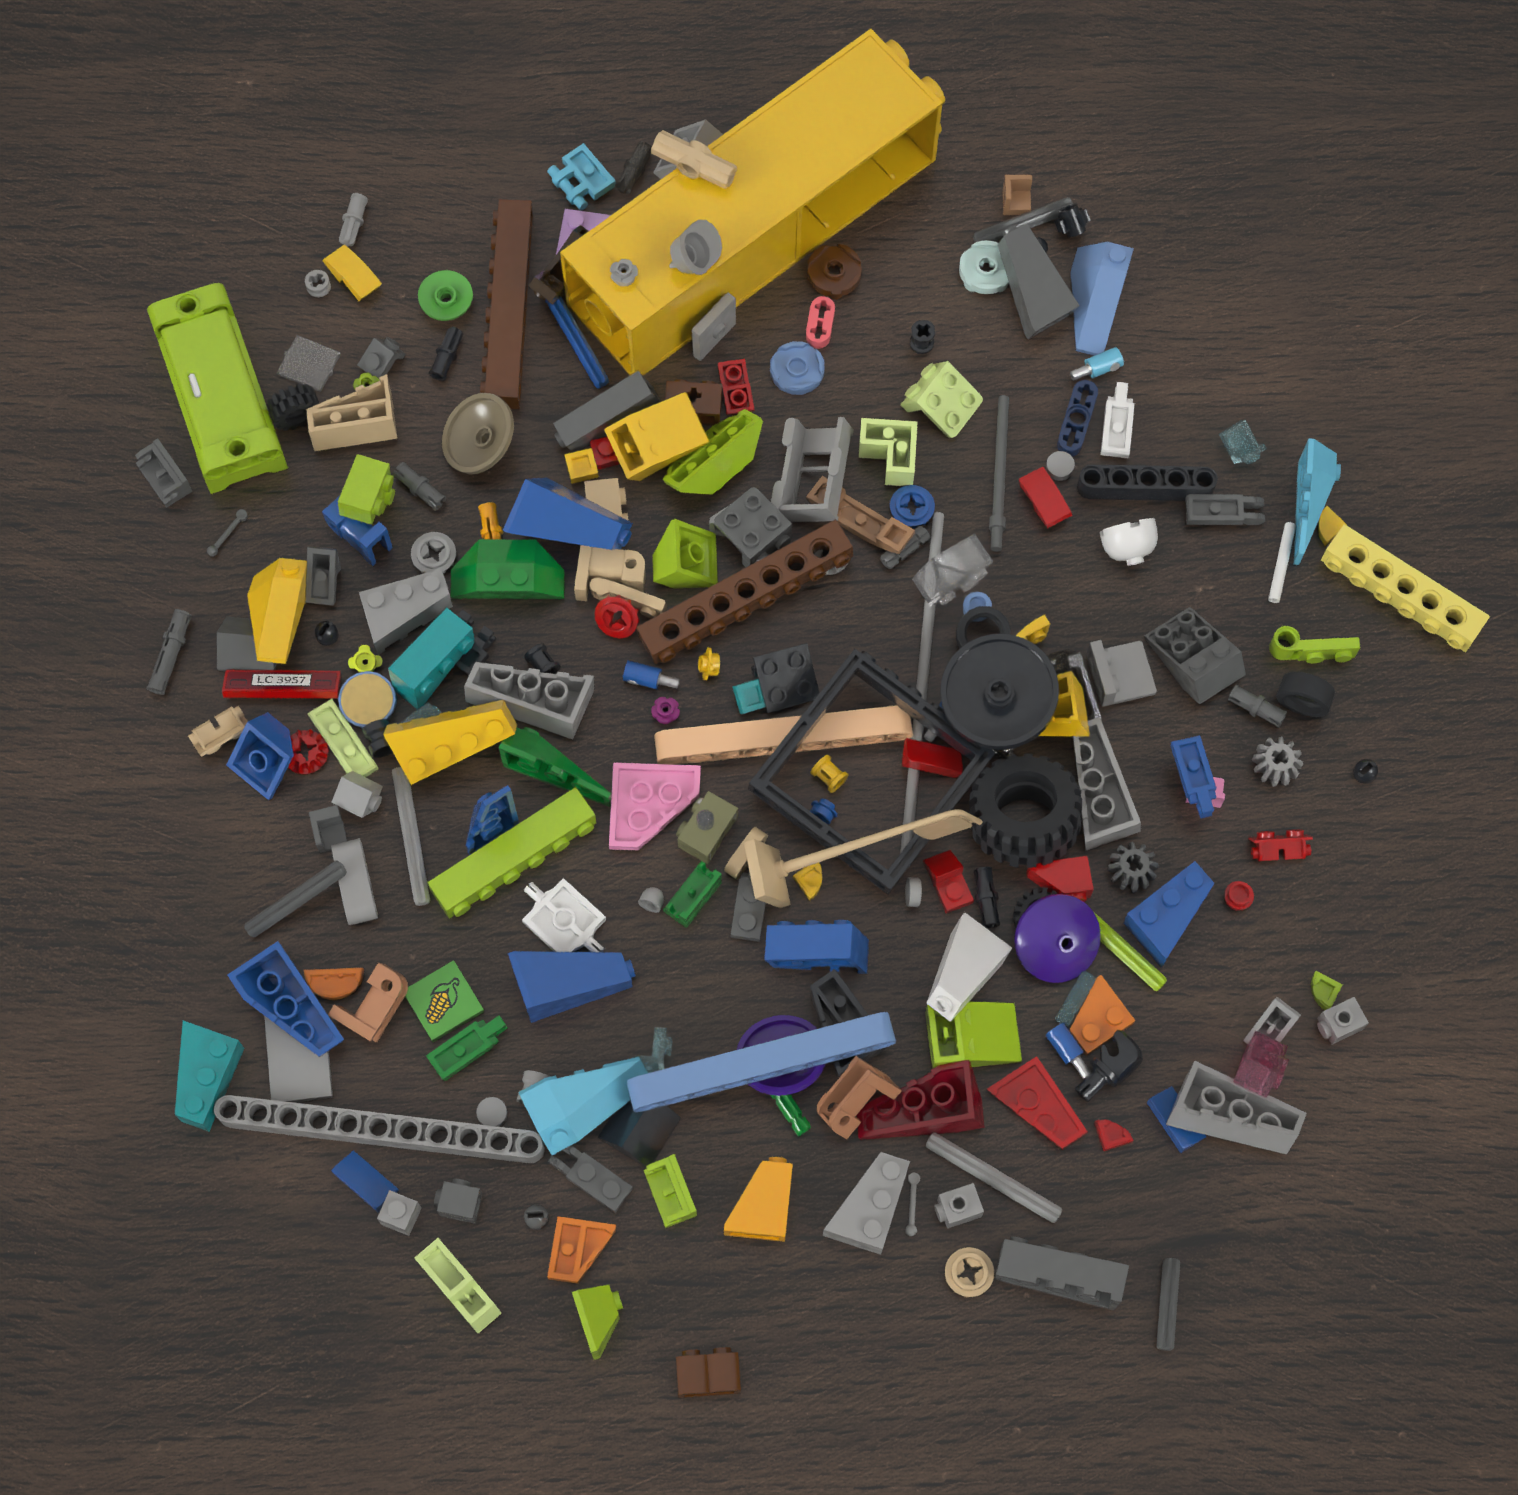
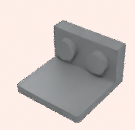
M1101 640L1090 642L1086 656L1101 707L1156 694L1157 689L1142 641L1105 649Z

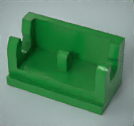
M701 861L665 906L663 912L687 928L721 885L722 874L717 870L710 871L706 867L705 862Z

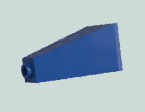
M549 478L525 479L503 531L511 534L615 550L622 549V546H626L632 534L630 529L633 523Z
M513 951L508 953L531 1023L632 988L631 978L636 977L631 961H625L622 953Z

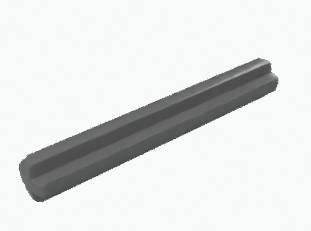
M1065 197L974 232L973 240L975 243L986 240L999 241L1004 237L1002 233L1015 224L1017 227H1020L1027 223L1030 228L1046 223L1058 218V211L1065 206L1073 204L1070 197Z
M334 861L244 924L247 933L252 937H257L344 877L347 873L344 865L339 861Z

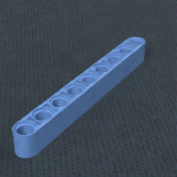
M881 1012L636 1076L627 1080L626 1083L633 1111L642 1112L886 1048L895 1044L896 1038L889 1013Z

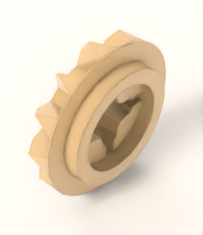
M971 1247L959 1249L949 1257L946 1263V1282L954 1293L966 1298L980 1296L989 1289L993 1282V1264L990 1258L979 1249ZM964 1260L971 1269L981 1267L974 1275L975 1285H973L968 1277L958 1278L965 1270Z

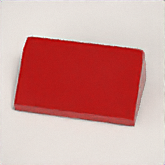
M908 738L905 739L902 767L957 778L962 774L961 753L956 749Z

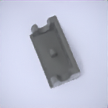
M158 438L135 455L139 460L136 462L137 467L166 508L193 492L188 480Z

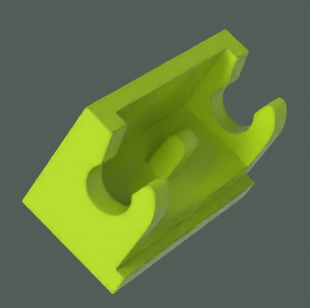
M675 1154L647 1165L644 1173L665 1228L697 1216L694 1203Z

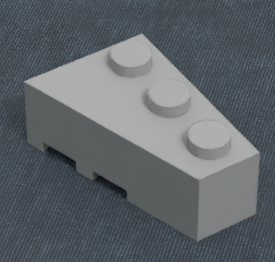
M442 568L359 592L378 655L383 653L385 648L397 640L401 641L406 638L409 632L420 625L424 626L438 617L446 608L450 609L453 607Z

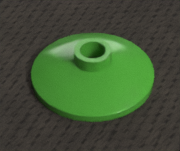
M450 270L432 273L423 280L418 290V301L421 309L429 317L441 321H449L462 316L469 309L473 300V291L469 281L460 273ZM444 298H450V299H451V300L448 301V302H442V300H443Z

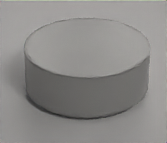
M1054 452L1047 459L1046 471L1054 480H1066L1073 473L1074 459L1067 452Z
M908 877L905 885L906 906L918 907L922 896L921 880L918 877Z
M488 1097L479 1103L476 1111L477 1118L481 1125L500 1127L507 1119V1108L502 1100L496 1097Z

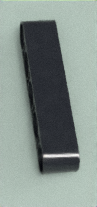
M1092 464L1085 466L1081 470L1077 490L1086 499L1185 501L1188 494H1213L1218 477L1213 469L1201 466ZM1093 479L1097 484L1090 485L1085 480ZM1113 480H1121L1125 485H1117ZM1142 480H1148V481H1150L1153 485H1152V486H1146V485H1144L1141 481H1142ZM1169 481H1177L1181 486H1173ZM1198 481H1204V482H1206L1209 486H1208V487H1202V486H1200L1197 482H1198Z

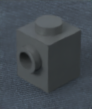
M453 1179L452 1183L444 1181L442 1189H437L434 1207H438L437 1212L440 1217L476 1224L482 1198L480 1188L470 1187L471 1183L462 1179Z

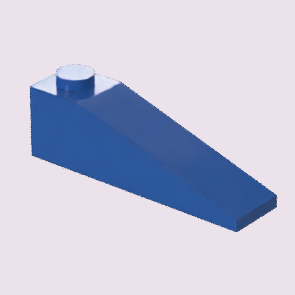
M278 941L227 975L243 1000L318 1057L344 1041V1038Z

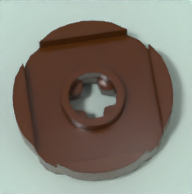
M837 244V246L831 247L823 245L816 249L809 258L807 278L811 286L820 294L829 296L831 299H840L843 295L851 293L860 282L862 272L860 258L853 249L846 245ZM829 267H840L839 274H830Z

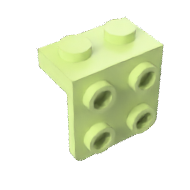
M949 361L936 364L931 363L921 372L922 378L918 383L912 385L906 391V398L901 403V406L907 412L922 410L948 438H953L958 435L982 403L983 398Z

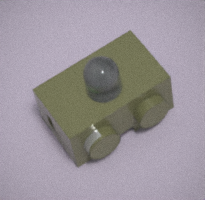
M708 791L704 798L699 797L691 810L694 814L689 822L683 821L676 833L678 848L706 864L710 863L722 840L727 836L738 818V808Z

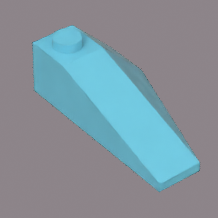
M640 1057L604 1064L601 1069L584 1072V1069L574 1071V1075L557 1078L555 1075L547 1077L520 1091L519 1095L539 1135L551 1155H554L581 1140L631 1099L626 1083L627 1080L648 1074V1071Z

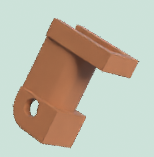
M382 963L377 964L367 980L372 987L355 1014L339 1005H333L328 1014L367 1040L375 1042L379 1041L408 991L406 978ZM390 982H392L393 986L392 989L389 991L388 985L390 984Z
M855 1056L840 1078L822 1096L817 1104V1113L835 1133L848 1139L861 1123L856 1115L877 1090L893 1100L902 1090L887 1074ZM835 1102L834 1106L828 1109V1106Z

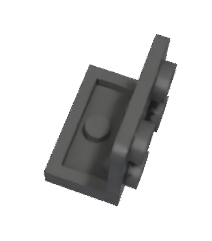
M755 487L746 491L714 519L715 526L742 552V564L745 567L767 557L791 542L792 523Z

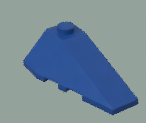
M508 785L493 794L492 792L486 793L479 798L478 804L474 806L466 840V848L469 855L519 824L512 791Z

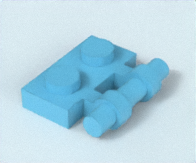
M584 143L562 157V163L565 165V168L559 170L556 165H552L547 170L548 174L552 177V183L557 188H561L565 192L566 199L570 204L576 205L580 211L584 210L588 205L583 196L589 194L595 201L616 187V180ZM573 176L580 183L576 187L568 181Z

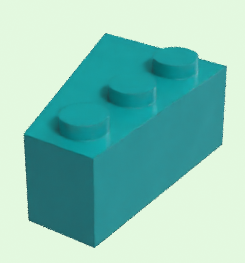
M446 608L388 668L395 692L419 711L461 656L472 648L475 640L473 628Z
M184 1020L182 1024L175 1115L183 1123L210 1132L216 1117L214 1113L215 1103L219 1098L225 1096L245 1048L237 1039Z

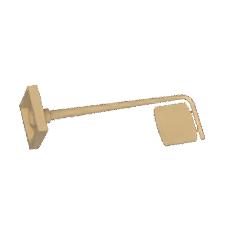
M950 810L786 862L781 860L780 851L777 848L755 839L743 843L755 899L778 908H783L791 905L785 877L790 872L913 830L914 833L923 838L934 840L971 828L972 823L981 825L983 821L964 810Z

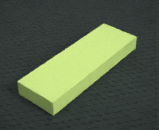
M332 698L307 713L347 774L354 771L367 777L378 770L377 764Z

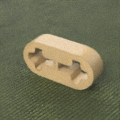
M754 827L743 842L755 839L765 843L768 835ZM743 842L732 855L724 869L727 874L736 880L748 867Z

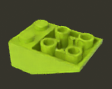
M968 1002L951 1022L927 1004L925 1015L932 1069L942 1064L969 1060L972 1067L1022 1062L1014 1003Z

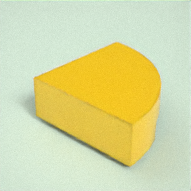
M1328 506L1323 509L1318 520L1319 537L1325 546L1334 539L1344 524L1347 525Z
M819 862L804 867L793 875V879L809 901L817 895L821 888L822 868Z

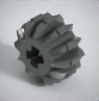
M1132 841L1129 843L1128 849L1123 845H1119L1117 848L1118 853L1111 854L1109 859L1113 863L1108 865V871L1115 873L1111 878L1112 882L1122 881L1120 885L1121 890L1130 885L1134 893L1137 892L1138 886L1147 889L1149 881H1155L1157 875L1154 871L1158 869L1159 864L1151 861L1155 856L1154 852L1147 854L1144 852L1146 849L1145 844L1136 849L1135 843ZM1131 863L1137 865L1135 871L1129 869Z

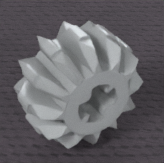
M1282 736L1278 738L1276 743L1270 737L1266 740L1265 745H1258L1256 749L1258 754H1254L1252 761L1257 764L1254 768V773H1263L1262 782L1267 781L1268 778L1272 779L1271 783L1274 787L1277 786L1279 780L1283 785H1288L1290 778L1296 779L1298 777V769L1302 768L1303 761L1298 759L1301 756V750H1292L1294 746L1293 741L1286 745ZM1279 759L1282 762L1277 765L1273 761Z

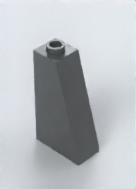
M1025 223L1020 227H1017L1015 224L1002 233L1004 237L998 243V248L1025 336L1029 340L1072 315L1080 305L1028 224Z
M637 371L554 422L553 424L558 431L554 436L562 448L567 447L572 452H576L590 445V441L606 437L605 428L628 415L660 403L661 400L652 384Z

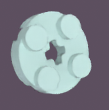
M979 241L972 244L971 248L966 252L964 251L960 259L959 274L967 290L980 294H994L1006 290L1009 281L997 242ZM984 263H989V267L994 269L990 270V272H984L980 267H983Z

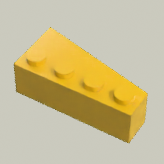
M499 700L467 707L465 710L448 711L437 716L412 719L410 722L389 724L386 726L383 735L412 785L514 735L517 724L505 701Z

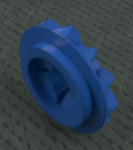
M907 485L899 488L890 500V511L893 518L907 526H911L913 529L919 525H925L933 516L935 509L932 495L925 488L917 485ZM910 498H912L915 506L920 507L916 508L914 515L910 513L909 509L904 508L908 507Z

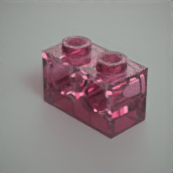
M1254 1031L1242 1055L1233 1082L1267 1098L1272 1088L1277 1090L1282 1082L1284 1071L1289 1062V1059L1285 1058L1288 1046L1258 1031Z

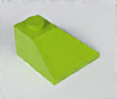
M677 519L671 520L653 554V582L674 589L704 588L717 584L716 533Z
M609 1285L572 1292L594 1360L601 1357L620 1319L617 1310L623 1309L618 1291L611 1292Z

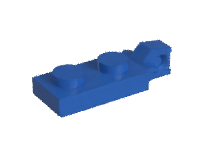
M1200 735L1172 741L1170 746L1186 798H1188L1190 805L1196 803L1201 819L1211 817L1212 812H1214L1211 800L1216 799V785Z

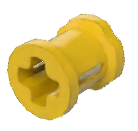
M829 755L822 757L810 771L812 776H818L828 786L830 793L840 788L849 776L847 772H842L831 762Z

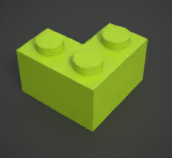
M357 454L338 500L339 514L341 516L372 525L375 516H380L384 513L386 506L392 504L395 496V489H392L394 476L390 473V464Z

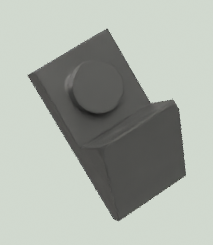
M307 547L305 603L334 605L336 603L337 574L341 571L337 549Z

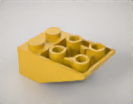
M686 392L628 415L604 429L626 478L635 481L643 480L710 442Z

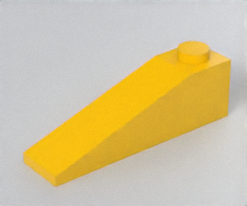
M279 558L253 577L247 596L257 661L282 664L287 662L306 600L307 561Z

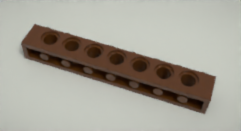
M835 519L637 626L638 636L654 664L659 662L666 663L672 660L677 652L685 648L692 649L699 645L702 641L701 639L709 635L715 636L726 629L727 625L734 621H744L756 609L760 607L763 609L773 605L780 596L784 594L791 595L797 592L802 584L810 580L813 582L821 579L826 574V571L834 567L840 568L845 566L853 557V546ZM818 550H825L828 552V555L822 558L817 557L814 554ZM795 563H800L804 566L799 571L790 569V566ZM768 577L779 579L777 583L772 585L765 583ZM745 590L754 592L749 598L740 596L741 592ZM722 603L729 606L723 612L715 610V607ZM695 617L704 619L700 625H692L690 621ZM669 631L679 632V635L674 639L665 637Z

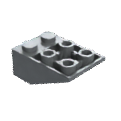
M1191 607L1144 635L1146 641L1182 689L1199 704L1246 675L1242 651Z

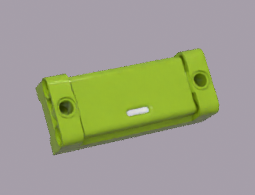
M213 283L152 303L147 308V312L210 493L213 494L225 490L230 484L266 472L276 473L288 469L224 285Z

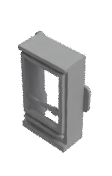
M838 417L837 428L805 429L798 419L788 418L786 420L782 443L784 446H787L782 478L781 481H777L774 484L771 503L790 522L833 521L835 519L838 521L839 517L837 514L850 438L853 436L854 431L844 417ZM831 454L829 466L803 467L805 455ZM828 471L824 503L796 504L802 472Z

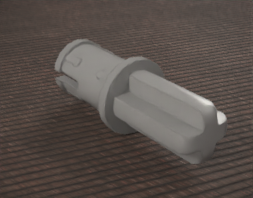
M359 193L351 195L347 213L343 214L342 217L344 223L339 236V242L347 247L355 244L359 227L364 223L362 217L368 199Z

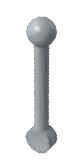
M915 1172L908 1176V1182L911 1184L909 1224L905 1228L908 1236H914L917 1233L915 1208L916 1189L920 1176Z

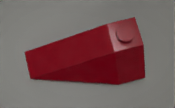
M969 1060L939 1065L931 1069V1072L917 1080L914 1078L906 1082V1086L900 1088L902 1091L895 1100L884 1094L865 1104L857 1114V1118L861 1121L858 1126V1138L860 1140L931 1135L933 1132L937 1134L956 1133L985 1128L982 1098Z

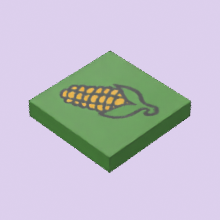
M454 960L409 986L405 996L432 1042L437 1041L484 1013L483 1007Z

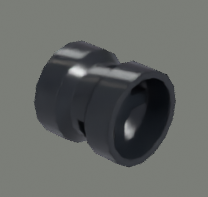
M387 719L373 721L362 729L365 739L371 743L369 750L373 758H381L393 753L383 735L386 726L390 724V721Z

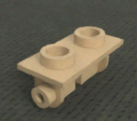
M231 706L215 716L219 724L218 727L214 728L210 720L191 730L193 733L188 735L201 757L218 751L221 745L230 739L240 737L248 721L239 706L234 709Z

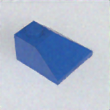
M268 712L248 721L226 764L227 767L268 800L273 798L294 756L289 729Z

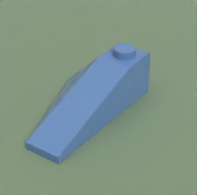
M1102 242L1077 248L1070 272L1072 294L1080 305L1074 312L1076 351L1093 356L1105 351L1134 248L1111 242Z

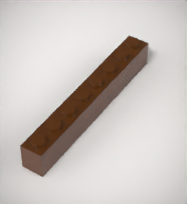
M499 199L498 210H493V226H497L496 234L491 235V250H495V258H490L489 273L493 275V282H488L487 296L488 299H491V307H486V323H489L490 326L489 332H484V348H488L487 356L482 357V373H486V380L480 383V393L494 394L503 399L510 409H520L533 208L531 200Z

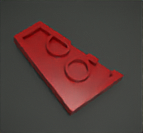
M1037 1056L987 1088L990 1094L1062 1150L1088 1133Z

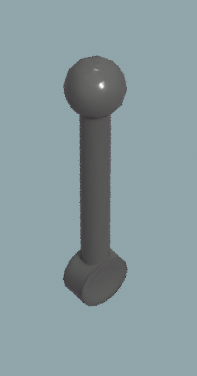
M244 509L236 512V519L217 542L207 548L209 556H216L218 548L240 522L247 520L248 515Z

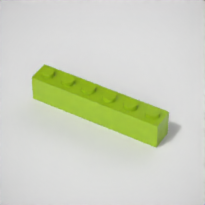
M575 787L427 882L429 889L449 919L454 915L459 917L469 911L470 905L479 899L483 901L490 898L496 892L495 889L502 884L508 885L516 881L520 877V873L528 867L533 869L542 864L545 856L553 851L558 853L564 850L570 844L569 841L576 836L583 837L590 833L597 823L596 816Z

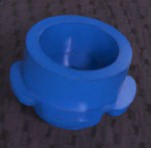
M820 799L819 802L812 801L811 806L813 807L810 812L827 825L830 824L832 819L837 817V812L834 810L835 805L829 800Z

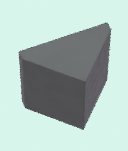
M226 616L217 631V670L222 672L226 670H276L277 663L257 661L251 618Z

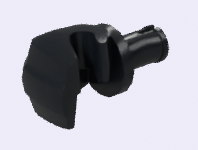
M1117 1030L1112 1037L1118 1047L1119 1054L1115 1057L1110 1056L1106 1046L1102 1045L1100 1048L1101 1060L1094 1057L1090 1061L1093 1072L1074 1088L1080 1097L1084 1096L1083 1099L1086 1102H1089L1105 1084L1112 1087L1121 1084L1142 1063L1143 1056L1140 1047L1125 1032Z

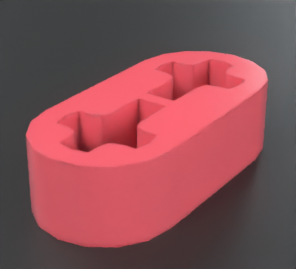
M825 296L817 297L812 301L807 322L806 341L811 347L816 349L824 348L829 344L835 316V304L830 298ZM821 306L826 307L824 318H819ZM817 326L822 327L820 339L815 338Z

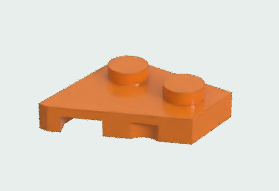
M1100 975L1093 984L1069 1031L1083 1049L1085 1056H1088L1111 1040L1117 1030L1124 1031L1134 1024L1135 1019L1103 976Z
M558 1216L547 1278L579 1284L616 1232V1225Z

